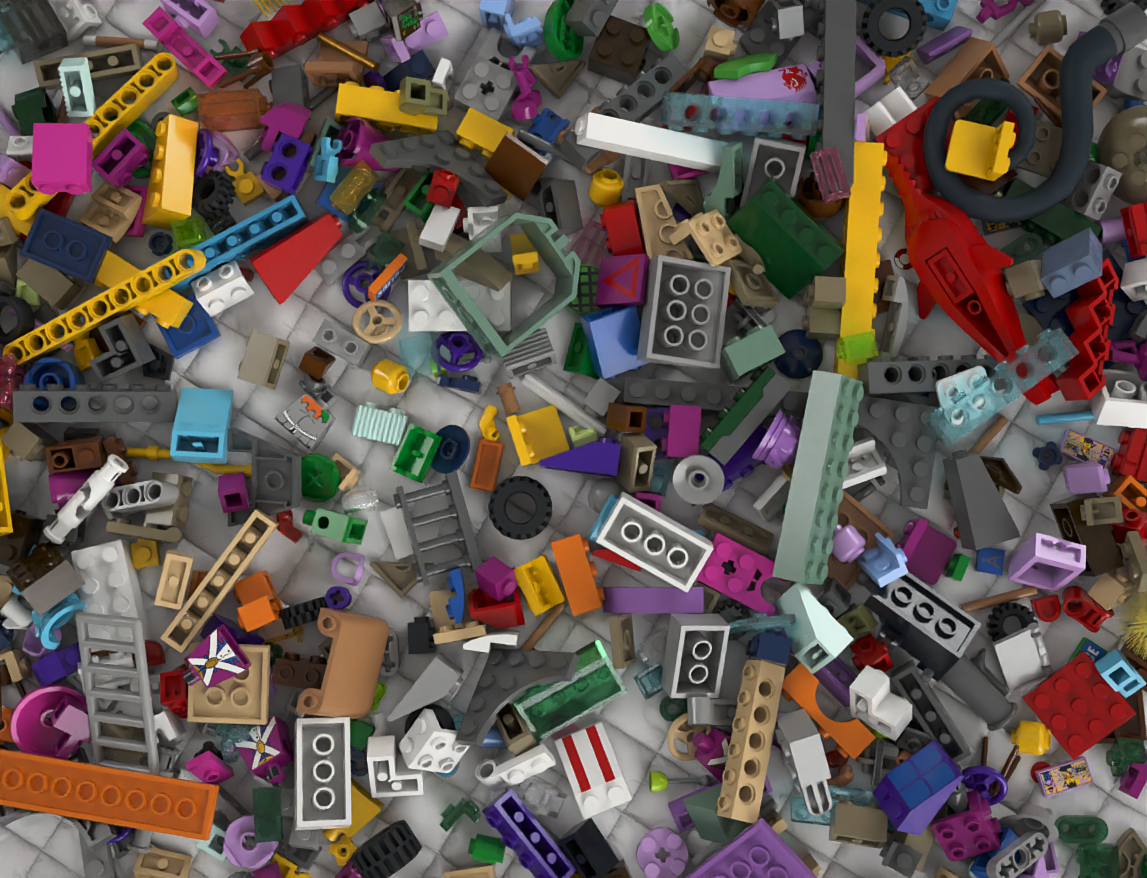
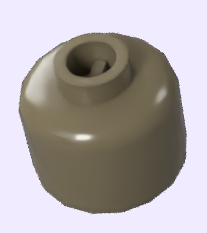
M1059 10L1037 13L1034 17V23H1029L1030 38H1035L1038 45L1061 42L1063 36L1067 35L1066 15H1062Z

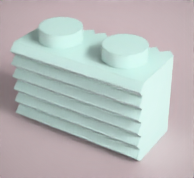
M86 57L64 58L58 70L61 76L60 81H62L61 86H63L62 91H64L63 96L65 97L67 116H93L96 102L88 59Z
M365 402V406L358 405L351 435L400 446L410 420L408 416H404L405 411L390 408L389 412L379 410L380 405Z

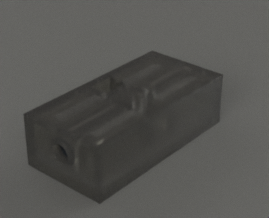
M0 0V29L22 65L69 46L66 30L47 0Z

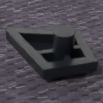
M148 343L156 359L142 365L143 375L145 377L170 381L174 356Z

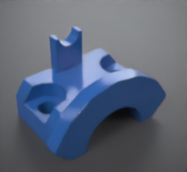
M546 107L541 114H537L536 118L532 120V126L528 132L554 144L557 135L568 128L570 121L562 119ZM535 147L536 149L541 151V154L543 156H546L548 154L547 152Z

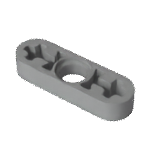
M1040 832L1024 833L988 861L986 867L988 877L1015 878L1046 854L1048 849L1047 838ZM1017 850L1020 852L1021 856L1020 862L1018 864H1016L1014 859V855Z

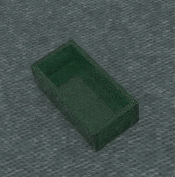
M599 639L574 652L580 659L572 681L554 682L543 686L540 683L526 689L527 693L514 702L517 711L537 742L628 692Z

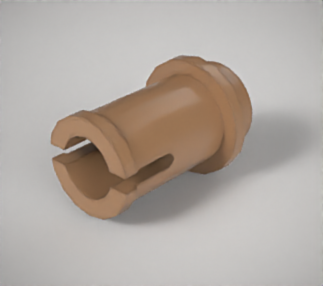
M511 382L498 386L496 394L500 395L505 415L521 411L514 393L515 386L512 387Z

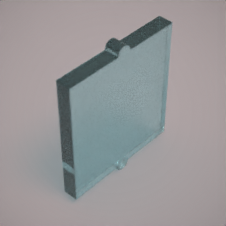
M433 331L399 340L402 355L401 362L407 368L409 380L442 372L438 357L439 350L436 347Z

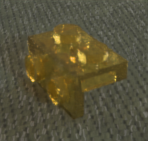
M359 161L329 196V200L333 203L331 207L336 212L348 216L358 207L361 199L373 189L380 177L364 161Z

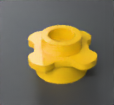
M342 835L338 842L331 843L328 847L329 853L335 856L337 859L336 863L339 866H345L353 853L358 849L351 838L346 835ZM342 848L346 849L345 853L341 851Z

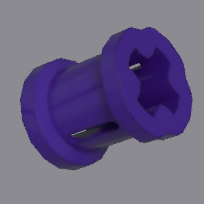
M334 586L325 594V600L327 605L333 609H344L351 604L352 595L347 588ZM340 593L344 600L337 603V600L333 598L335 594Z

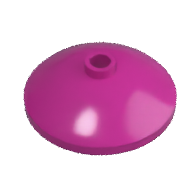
M47 685L25 695L16 705L11 716L10 729L15 744L25 753L57 758L53 746L64 731L54 727L51 718L45 716L49 712H54L65 695L80 701L87 707L84 695L76 689L65 685Z

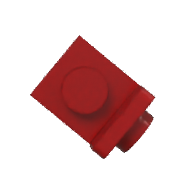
M436 169L426 200L450 209L460 178L449 170L441 169L440 171Z

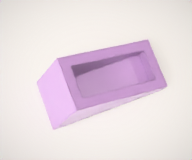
M1052 842L1048 843V849L1044 855L1048 878L1056 877L1060 873Z

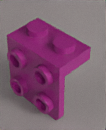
M921 517L912 518L903 529L904 535L902 539L894 546L896 549L901 548L907 558L905 565L909 573L930 585H935L952 556L957 543L950 537L928 526L929 522Z
M977 789L967 792L970 810L937 819L931 823V828L950 861H958L1001 849L998 833L1002 831L999 821L996 817L992 818V811L986 798L982 799Z

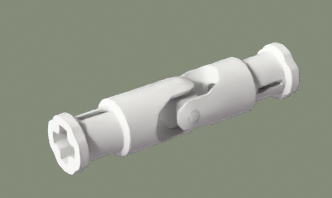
M111 454L100 470H96L57 513L58 517L50 526H46L43 530L46 537L54 543L62 544L70 530L78 527L90 511L115 485L114 481L121 473H125L129 469L125 461L117 455Z

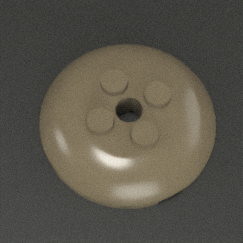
M1137 105L1113 117L1104 127L1097 143L1098 163L1122 173L1113 195L1132 205L1147 202V163L1141 162L1140 152L1145 153L1147 156V105Z

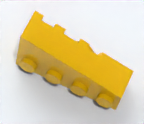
M347 81L344 84L339 83L335 122L343 126V123H347L346 121L350 117L357 116L370 125H375L380 131L387 129L393 131L395 126H399L400 132L425 135L436 132L438 117L424 114L412 116L399 110L400 90L390 92L385 91L380 86L360 87L358 83Z
M172 114L158 122L156 127L157 139L142 224L171 231L191 216L198 130L197 122Z

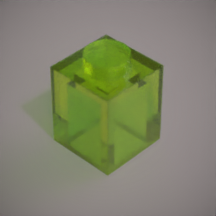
M196 217L171 223L176 246L180 250L191 249L207 240L204 224Z
M873 331L838 338L839 343L836 344V350L839 359L843 358V363L879 356Z

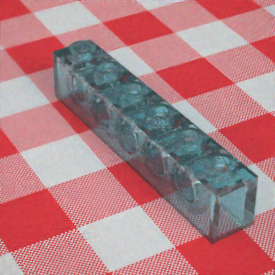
M664 91L661 123L668 125V130L683 131L684 126L693 127L694 132L708 133L709 128L718 129L720 134H733V130H742V135L758 136V132H767V137L782 138L783 134H792V139L806 140L807 135L816 136L820 104ZM693 105L695 114L691 119H686L685 110ZM717 107L720 111L719 118L712 121L710 119V112ZM742 109L744 111V119L737 123L735 114ZM767 111L769 119L767 123L762 125L760 123V116L763 112ZM791 113L793 115V122L790 126H786L785 117Z
M1049 327L1036 336L1038 339L1036 343L1031 346L1028 343L1015 351L1017 356L1010 362L1005 359L993 368L996 371L988 378L983 375L972 383L974 388L969 392L965 393L964 390L950 399L953 403L944 409L940 406L929 414L932 419L926 423L944 447H951L1079 354V351L1061 328L1051 330ZM1041 347L1047 349L1049 357L1045 362L1038 358V350ZM1019 363L1027 367V374L1023 378L1019 377L1016 373V367ZM997 379H1002L1006 383V389L1003 393H998L994 388V383ZM977 394L983 396L985 400L984 406L981 409L975 408L972 402ZM955 410H959L963 414V421L958 425L954 424L951 420V414Z

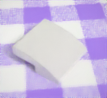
M496 631L483 636L473 637L463 644V649L489 653L493 643L516 646L519 632Z

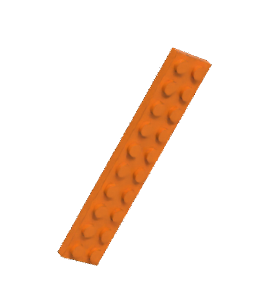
M0 748V805L205 841L210 839L219 785Z

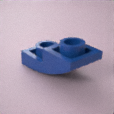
M461 568L449 571L450 577L447 578L451 592L456 591L457 596L448 599L449 605H446V610L450 620L455 619L456 624L463 621L466 608V590Z

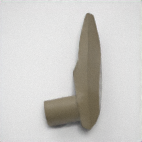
M734 234L742 248L740 253L742 259L753 268L755 274L766 272L759 254L752 247L744 243L737 234Z

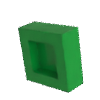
M191 87L171 100V103L182 117L185 114L193 113L202 102Z
M963 554L951 556L945 567L947 571L945 577L954 581H962L971 558Z

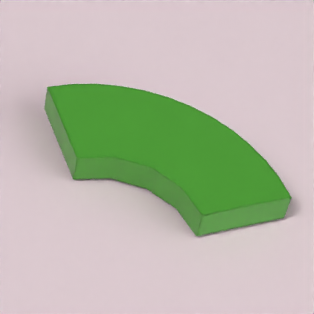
M777 53L753 54L726 61L714 69V78L739 79L750 73L770 71L778 62Z

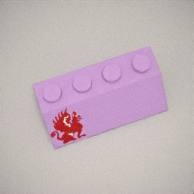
M805 63L771 69L765 72L750 73L739 79H719L708 82L714 132L722 135L819 116L818 109L815 106L816 90Z

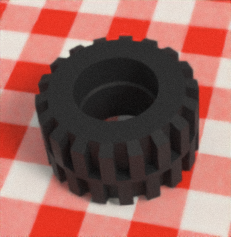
M873 0L863 14L861 26L863 37L869 47L882 56L897 57L906 55L911 50H914L919 42L923 40V35L927 30V14H925L924 7L918 0ZM893 8L901 9L909 18V28L906 34L896 40L885 38L879 30L881 16L884 12Z
M513 476V478L503 480L501 484L495 487L494 492L491 493L490 502L488 503L489 517L493 526L502 535L515 540L530 539L539 535L547 527L552 516L553 506L548 491L540 482L527 476ZM517 493L528 494L536 505L534 516L525 523L512 521L506 513L508 499Z
M401 820L389 825L366 841L353 853L350 860L362 878H389L413 860L420 852L422 845L407 822Z

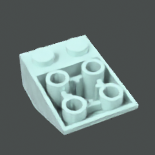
M795 583L775 601L787 637L792 639L791 648L794 656L811 674H814L835 659L853 640L846 628L840 625L830 615L828 609L822 606L811 595L809 589L801 583Z

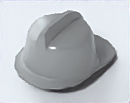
M1025 805L1021 807L1017 815L1005 816L998 820L1000 827L1010 828L1019 837L1026 832H1040L1045 835L1048 843H1052L1059 836L1058 829L1053 824V811L1038 805Z

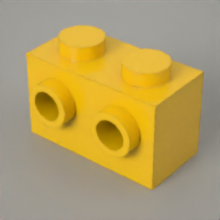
M470 107L456 132V136L461 146L470 151L474 148L482 152V157L490 160L505 134L508 132L515 137L514 129Z

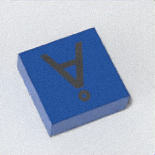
M988 547L977 550L974 571L1002 575L1005 550Z

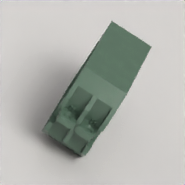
M517 212L501 216L426 274L487 357L505 356L577 296L581 260L574 250L568 254L565 252L563 247L570 241L565 234L553 235L558 230V227L551 218ZM514 224L522 228L528 240L556 276L554 296L504 337L500 338L451 270L508 225Z

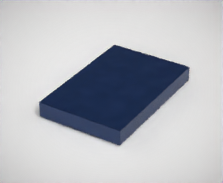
M39 207L20 255L94 284L113 237Z

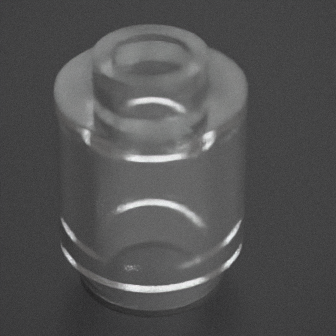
M370 485L347 490L346 494L340 495L344 514L351 513V515L373 511L375 510V505L379 504L376 489L371 490Z

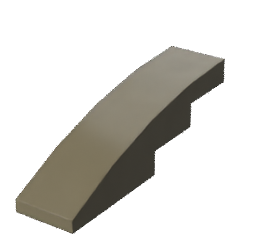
M426 223L413 233V240L417 244H419V238ZM452 232L443 252L432 249L435 253V259L444 261L469 241ZM481 249L475 251L456 266V275L498 292L513 278V274Z

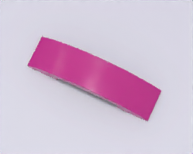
M160 6L142 23L209 89L228 72Z

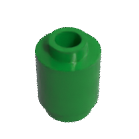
M477 834L476 839H470L468 854H472V860L496 865V862L503 863L506 845L501 841V838Z

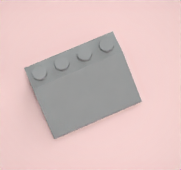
M657 255L649 259L637 360L718 370L720 368L731 268L719 265L712 267L708 263Z

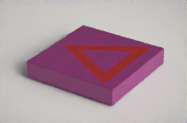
M645 253L601 258L595 306L606 308L644 305L649 256Z

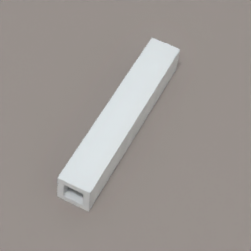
M591 112L580 117L575 125L576 144L712 173L720 171L722 147L728 144L722 141Z

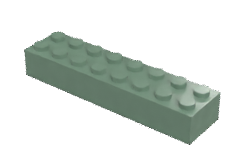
M813 370L772 574L773 577L797 583L823 585L828 575L827 562L829 554L833 550L832 537L834 529L838 524L837 512L839 503L843 499L842 487L844 478L849 470L847 462L849 452L852 451L854 445L852 437L854 427L859 420V402L864 395L862 381L843 374Z

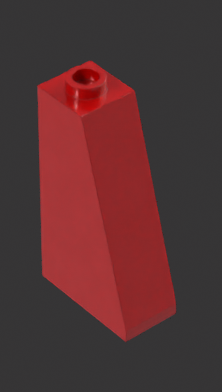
M324 211L249 258L256 272L279 305L286 301L343 236L339 230L342 225L335 214L331 216Z

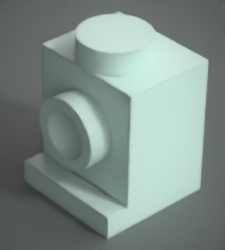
M214 819L210 839L206 841L199 840L196 846L223 862L227 856L224 852V845L219 841V837L225 838L228 827L221 824L219 820Z

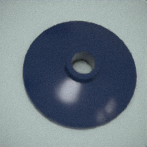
M801 329L787 331L778 338L785 353L774 364L783 375L792 379H803L812 375L813 370L817 371L823 358L822 347L818 339H806L805 331ZM796 349H801L803 351L802 357H797L795 355Z
M447 425L436 433V435L442 437V441L431 463V467L442 474L451 473L459 469L467 459L470 450V439L467 432L460 426Z

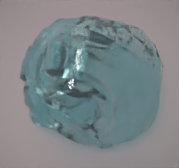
M217 724L216 734L222 738L220 744L224 761L235 763L241 758L233 743H240L243 740L247 741L249 739L248 733L257 726L256 724Z

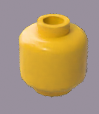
M612 169L597 171L591 179L588 190L589 198L597 206L603 208L605 205L618 203L624 185L623 180Z
M385 358L371 369L372 385L387 394L395 395L402 392L409 383L407 368L403 364Z
M1022 720L1018 723L1017 729L1012 728L1011 743L1019 746V753L1041 756L1045 753V750H1050L1051 731L1046 729L1045 724L1042 722Z

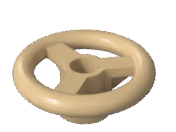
M378 299L374 303L370 300L359 306L355 311L352 319L353 330L365 342L373 344L384 343L394 338L400 331L402 314L398 307L390 301ZM375 307L389 309L395 318L383 317L377 313ZM365 311H368L370 322L363 331L360 327V318Z
M688 713L679 716L671 724L667 733V746L670 753L682 761L695 760L694 755L697 750L692 743L694 736L706 729V735H708L713 726L688 725ZM675 737L687 745L688 753H682L676 748Z

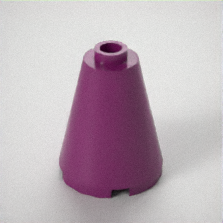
M352 116L346 121L349 123L346 130L341 128L337 140H342L343 143L341 151L335 155L339 157L338 164L346 167L393 173L401 170V168L383 169L369 153L372 144L391 141L388 137L357 116Z
M100 467L56 472L48 475L52 504L58 503L59 509L54 510L56 515L96 470L101 469ZM119 477L114 481L115 485L112 488L123 486Z

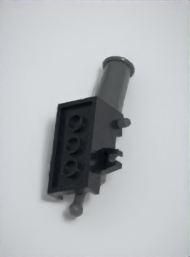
M865 571L857 574V583L864 586L871 593L863 605L878 615L881 622L876 638L878 642L881 643L886 637L891 642L887 646L889 650L892 651L899 645L911 657L919 660L920 662L916 667L923 671L920 676L923 682H929L931 678L937 682L941 680L987 723L988 730L997 731L1014 717L1018 709L1017 704L1009 702L964 654V651L981 626L979 621L909 572L883 587L877 585Z

